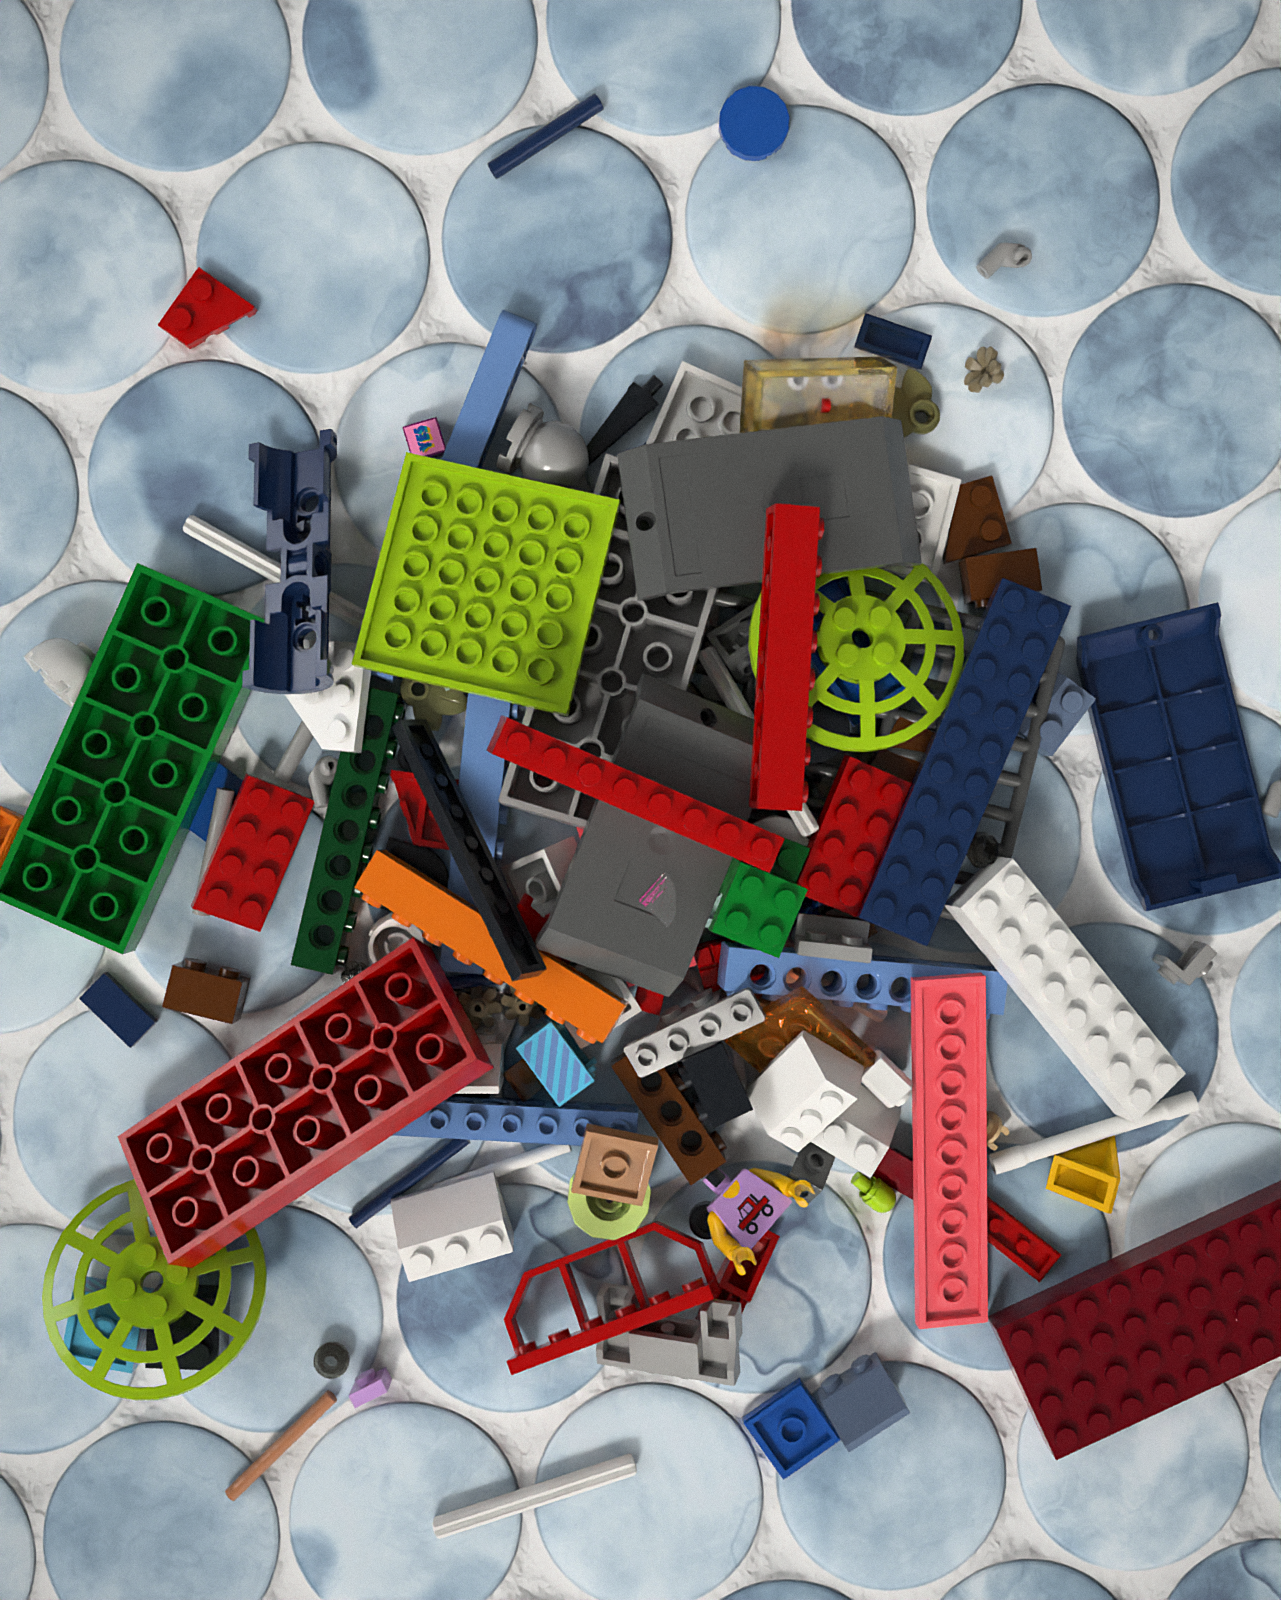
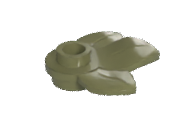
M907 369L901 388L885 387L874 392L875 403L879 411L886 417L901 420L904 438L911 433L919 435L928 434L937 427L940 421L939 408L931 401L932 387L928 380L915 370ZM924 412L927 415V422H918L915 417L916 413Z
M406 678L400 684L401 697L405 703L412 706L414 718L426 719L432 731H439L442 715H457L464 712L467 708V698L462 691L453 689L446 691L444 687ZM414 683L423 684L425 692L422 696H415L412 693L411 687Z

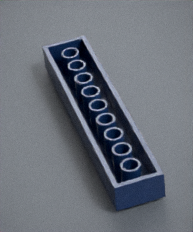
M1005 578L996 583L965 655L962 670L948 705L938 719L857 917L928 946L1072 607L1071 605Z

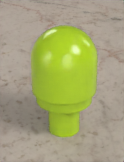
M861 1172L854 1174L851 1183L860 1190L859 1196L865 1204L879 1213H886L894 1208L896 1194L889 1185L880 1178L871 1177L868 1179Z

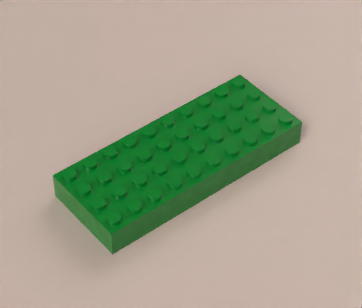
M136 564L1 867L0 901L122 955L136 950L251 692L250 689L242 687V672L249 670L250 620L255 619L264 623L263 618L144 565Z

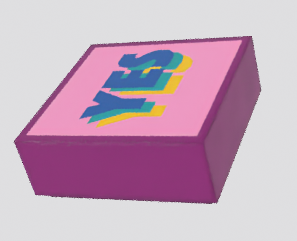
M437 417L402 427L410 453L430 458L444 454L446 445Z

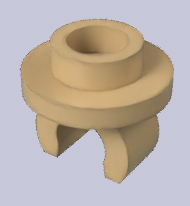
M987 1111V1147L991 1150H996L998 1146L994 1141L1002 1132L1007 1136L1010 1132L1002 1124L1001 1118L996 1113Z

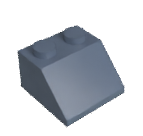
M1059 672L1046 721L1040 727L1041 742L1038 752L1043 756L1054 755L1096 700L1091 694ZM1040 683L1038 684V687L1035 691L1031 703L1035 704ZM1024 717L1017 734L1018 737L1027 738L1031 722L1030 717Z
M876 1352L870 1356L865 1354L858 1357L852 1362L851 1368L840 1375H830L821 1383V1387L817 1389L820 1402L848 1452H851L910 1414L899 1387Z

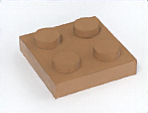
M587 1123L572 1181L571 1192L642 1206L658 1149V1137Z

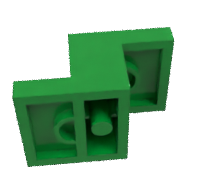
M785 838L770 873L732 858L719 890L723 895L708 929L713 933L779 958L808 891L807 888L796 881L810 848Z

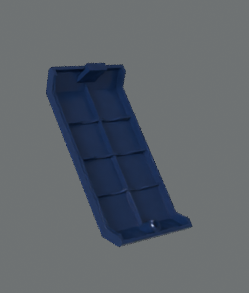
M1218 602L1077 637V669L1082 688L1096 698L1089 707L1088 713L1130 884L1144 911H1151L1281 878V862L1270 845L1221 646L1219 628L1222 615ZM1151 630L1153 631V639L1149 638Z

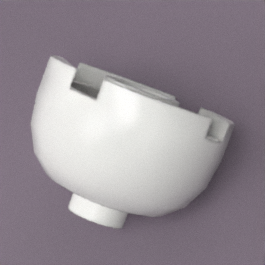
M53 638L35 646L24 655V658L35 673L39 669L42 670L40 674L45 679L43 682L60 699L72 707L96 655L83 642L75 645L68 639Z

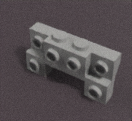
M603 1283L597 1294L598 1316L601 1315L603 1321L616 1317L614 1312L616 1309L631 1303H635L636 1308H639L634 1288L625 1285ZM713 1299L703 1303L700 1309V1321L668 1316L601 1341L596 1345L597 1364L735 1386L740 1375L739 1340L743 1333L741 1303Z

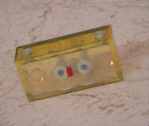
M883 357L744 360L739 432H754L880 416L892 418L897 366Z

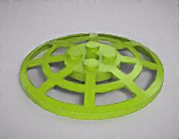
M922 563L921 565L911 566L913 569L904 580L880 568L823 574L816 578L815 593H818L820 597L819 611L824 614L817 628V650L826 669L815 680L813 690L809 691L808 706L812 707L819 700L824 705L837 711L860 715V737H848L832 733L812 724L810 728H807L806 738L823 746L843 751L868 752L882 750L904 743L924 731L944 711L962 670L964 637L960 618L952 598L941 581L926 565ZM848 576L851 596L842 598L834 603L818 591L820 587L828 582ZM863 576L880 579L896 589L885 601L866 595ZM924 578L932 585L944 603L953 631L934 629L933 621L926 605L914 591ZM761 592L753 607L749 625L748 649L755 678L757 675ZM906 599L916 609L923 629H904L903 623L895 611ZM853 632H865L870 640L869 647L860 648L856 646L852 640ZM906 644H925L923 662L916 676L900 661ZM936 645L955 646L952 673L945 691L937 701L923 684L933 667ZM889 673L905 687L897 695L880 702H875L874 682L884 678ZM837 677L846 682L859 684L860 703L841 699L826 690ZM913 696L927 711L920 720L907 728L889 735L875 737V714L893 710Z
M133 1179L112 1187L93 1199L76 1214L62 1232L51 1253L44 1275L42 1291L43 1318L49 1339L60 1359L74 1375L89 1386L119 1398L135 1401L160 1400L179 1396L202 1386L220 1374L239 1355L251 1338L262 1313L266 1297L267 1267L265 1252L255 1227L245 1233L250 1247L227 1252L225 1246L217 1251L216 1255L208 1257L193 1268L169 1265L158 1237L150 1236L147 1219L149 1215L136 1182ZM128 1192L130 1211L109 1222L93 1239L75 1231L82 1221L99 1206L117 1195ZM132 1222L135 1242L131 1243L119 1254L102 1245L116 1230ZM66 1244L83 1252L75 1274L74 1299L53 1307L54 1275L60 1256ZM94 1258L110 1267L106 1288L85 1295L86 1276L90 1263ZM253 1261V1295L248 1313L243 1323H240L223 1313L231 1291V1267ZM219 1270V1289L212 1307L196 1297L199 1275ZM154 1272L160 1273L163 1277L161 1288L153 1293L145 1292L143 1282L146 1276ZM110 1303L117 1316L120 1317L109 1339L98 1330L88 1311ZM187 1311L204 1320L191 1335L179 1343L173 1344L170 1324L180 1319ZM77 1314L86 1335L96 1346L102 1349L91 1371L81 1365L68 1350L59 1334L56 1322ZM134 1326L141 1329H154L158 1350L136 1351L126 1349L122 1345ZM214 1327L234 1337L228 1347L212 1363L194 1375L182 1379L177 1356L186 1353L198 1345ZM115 1358L133 1363L161 1362L167 1384L157 1387H130L105 1380V1377Z

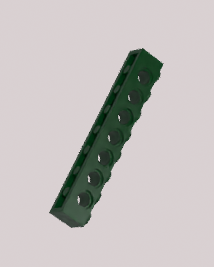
M369 687L361 753L340 751L291 960L292 966L330 975L337 973L340 967L345 968L350 947L345 946L348 932L353 933L358 917V912H354L353 908L356 897L361 898L363 894L354 887L361 877L364 863L370 862L374 849V843L369 842L372 828L377 829L380 823L382 808L377 807L380 793L386 794L389 785L390 773L385 772L388 758L394 759L398 746L397 738H393L394 732L392 727L399 720H404L406 704L402 703V697L399 694ZM374 716H379L384 723L382 732L377 736H372L367 731V722ZM369 750L374 754L376 762L371 770L365 771L359 765V757L364 751ZM357 785L363 786L367 791V800L360 806L354 804L351 800V791ZM348 820H353L359 827V834L354 840L347 839L342 831L343 825ZM339 855L348 857L351 862V869L346 875L338 873L335 869L334 863ZM330 890H336L342 895L343 903L339 909H333L327 903L326 897ZM322 925H328L334 931L335 937L331 944L324 943L319 938L318 931Z

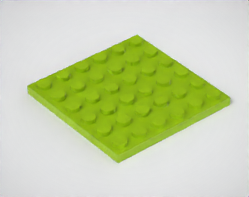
M406 452L352 665L568 716L621 504L620 500Z

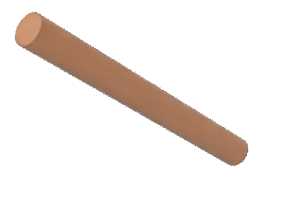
M327 1390L225 1490L227 1497L235 1501L337 1402L336 1396Z

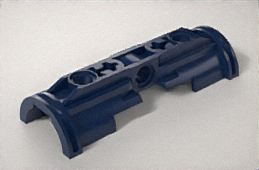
M332 429L320 430L318 449L294 453L290 450L276 449L260 442L249 444L248 459L254 462L253 506L267 511L266 551H281L280 583L265 585L264 623L255 619L250 620L249 670L242 672V687L250 690L272 694H307L328 689L334 683L332 675L334 665L328 660L329 594L331 592L332 553L330 550L331 463L337 457V435ZM318 495L317 507L313 511L307 512V501L312 496ZM310 605L308 612L306 611V606ZM315 631V644L309 649H304L303 640L309 632Z

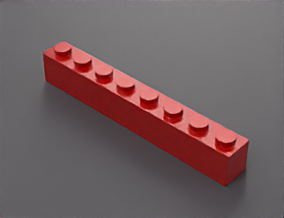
M775 503L766 508L749 794L750 808L802 811V804L806 803L808 799V783L804 781V771L811 757V748L809 743H806L807 728L811 727L813 721V709L811 706H808L809 691L813 690L815 684V671L811 668V653H815L817 648V632L813 631V619L818 614L820 606L819 594L815 593L816 578H819L822 570V558L820 555H817L818 540L822 539L824 533V519L820 517V507Z
M501 715L487 747V751L493 755L770 873L785 839Z

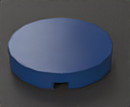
M748 86L736 90L726 99L720 111L718 131L731 154L743 160L760 161L782 148L788 135L790 116L786 104L775 92L765 87Z

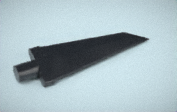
M655 375L643 387H640L635 382L628 387L627 392L588 443V466L659 405L653 396L664 384Z

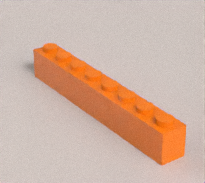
M376 850L354 887L363 893L361 898L368 904L376 908H380L381 905L393 911L391 917L395 921L406 927H411L413 924L424 931L422 934L424 939L439 947L442 943L455 950L452 956L468 966H471L474 962L485 969L483 975L498 985H502L503 982L509 984L516 989L514 992L516 997L530 1005H533L534 1001L547 1008L545 1014L549 1018L560 1024H564L567 1021L578 1028L576 1034L592 1044H595L596 1041L603 1043L607 1040L629 1004L627 1000L555 955L539 949L538 951L547 970L537 977L512 981L478 908L387 850Z

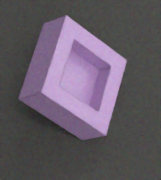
M386 1367L377 1372L374 1369H369L355 1378V1383L349 1393V1398L354 1408L387 1393L392 1378Z

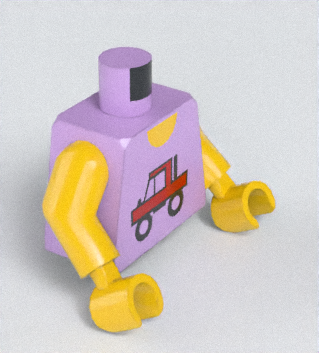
M718 1167L707 1174L702 1180L717 1195L706 1208L709 1212L707 1222L713 1244L729 1260L733 1261L735 1269L740 1275L746 1274L744 1267L741 1265L743 1260H750L754 1265H757L751 1249L793 1202L788 1197H793L800 1207L805 1208L808 1206V1203L800 1197V1194L804 1191H810L812 1194H815L811 1184L805 1180L796 1182L778 1172L754 1167L749 1170L743 1168L732 1179Z

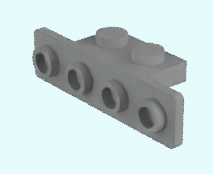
M746 987L729 996H726L722 988L713 993L710 990H706L696 995L691 1000L692 1003L680 1008L679 1005H674L663 1011L655 1031L626 1044L624 1047V1052L637 1075L643 1078L763 1022L766 1014L752 989Z

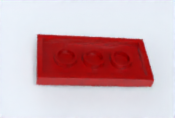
M844 755L818 818L819 829L810 837L807 845L810 851L796 881L808 889L806 897L857 917L912 783L853 757Z
M246 773L192 901V909L261 932L312 810L314 800Z

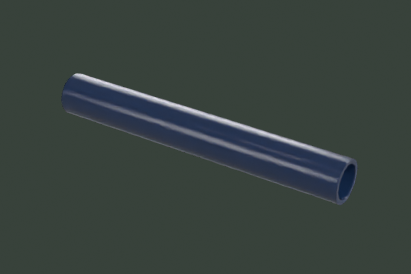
M595 93L488 162L487 165L496 179L500 178L604 110L598 96Z

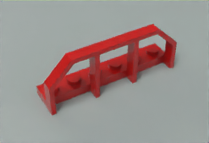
M657 1220L639 1227L635 1232L616 1240H605L524 1272L503 1319L516 1354L506 1361L511 1375L715 1299L721 1292L704 1243ZM651 1231H656L695 1250L707 1282L704 1283L702 1277L681 1285L683 1291L670 1296L669 1291L666 1290L648 1297L628 1240ZM618 1245L640 1308H636L635 1303H631L614 1311L616 1317L603 1321L601 1315L589 1319L570 1262ZM559 1267L581 1330L571 1334L568 1328L559 1330L548 1335L550 1342L537 1346L535 1340L524 1343L516 1316L534 1276Z

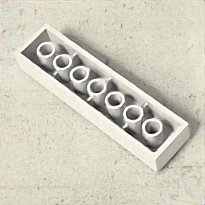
M999 856L992 857L947 899L946 909L1114 1114L1137 1123L1186 1074L1014 859Z

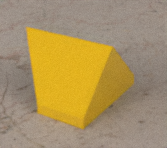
M1115 1136L1054 1155L1045 1189L1111 1214L1121 1179Z

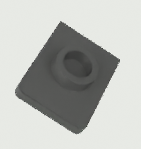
M809 1142L798 1152L791 1171L786 1175L796 1182L805 1180L811 1184L815 1194H812L810 1191L800 1194V1197L805 1199L808 1204L823 1191L835 1160V1156L812 1142Z

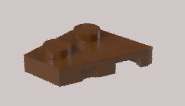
M992 475L960 484L949 528L946 551L943 554L944 564L1012 544Z

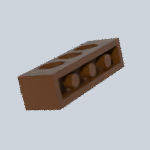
M625 1052L611 1060L612 1069L690 1185H693L727 1162L723 1152L727 1149L725 1142L716 1130L712 1133L709 1132L694 1102L690 1103L683 1093L687 1088L677 1071L671 1074L667 1067L656 1071L662 1077L661 1082L655 1087H647L642 1083L641 1077L637 1075ZM667 1101H676L681 1105V1110L675 1116H666L661 1111L663 1104ZM690 1130L696 1131L701 1135L700 1141L693 1146L685 1145L681 1141L682 1135Z

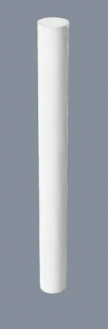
M547 1144L434 1183L433 1187L490 1170H494L496 1177L571 1152V1146Z

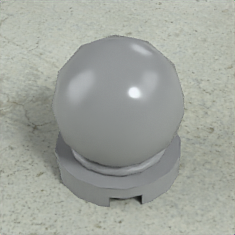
M530 403L527 410L523 409L508 433L506 439L511 441L512 444L507 456L502 453L499 454L497 468L509 475L520 468L525 479L571 489L583 478L589 464L588 448L584 439L569 424L557 420L543 423V410Z

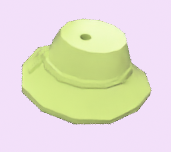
M574 1174L570 1178L567 1203L575 1225L591 1237L608 1240L621 1238L635 1232L648 1214L651 1196L649 1184L642 1206L617 1201L609 1204L606 1202L607 1199L572 1193L571 1188Z

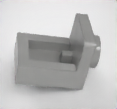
M1194 941L1176 963L1159 954H1156L1152 960L1160 966L1157 972L1172 984L1180 982L1190 986L1197 977L1204 976L1213 965L1211 960L1216 956L1217 952L1206 943Z

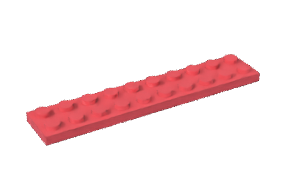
M980 972L911 977L915 1324L919 1329L986 1323L988 1322L986 976Z

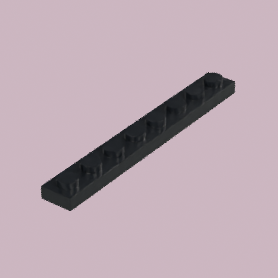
M399 720L392 727V730L511 980L517 981L539 976L547 968L427 720Z

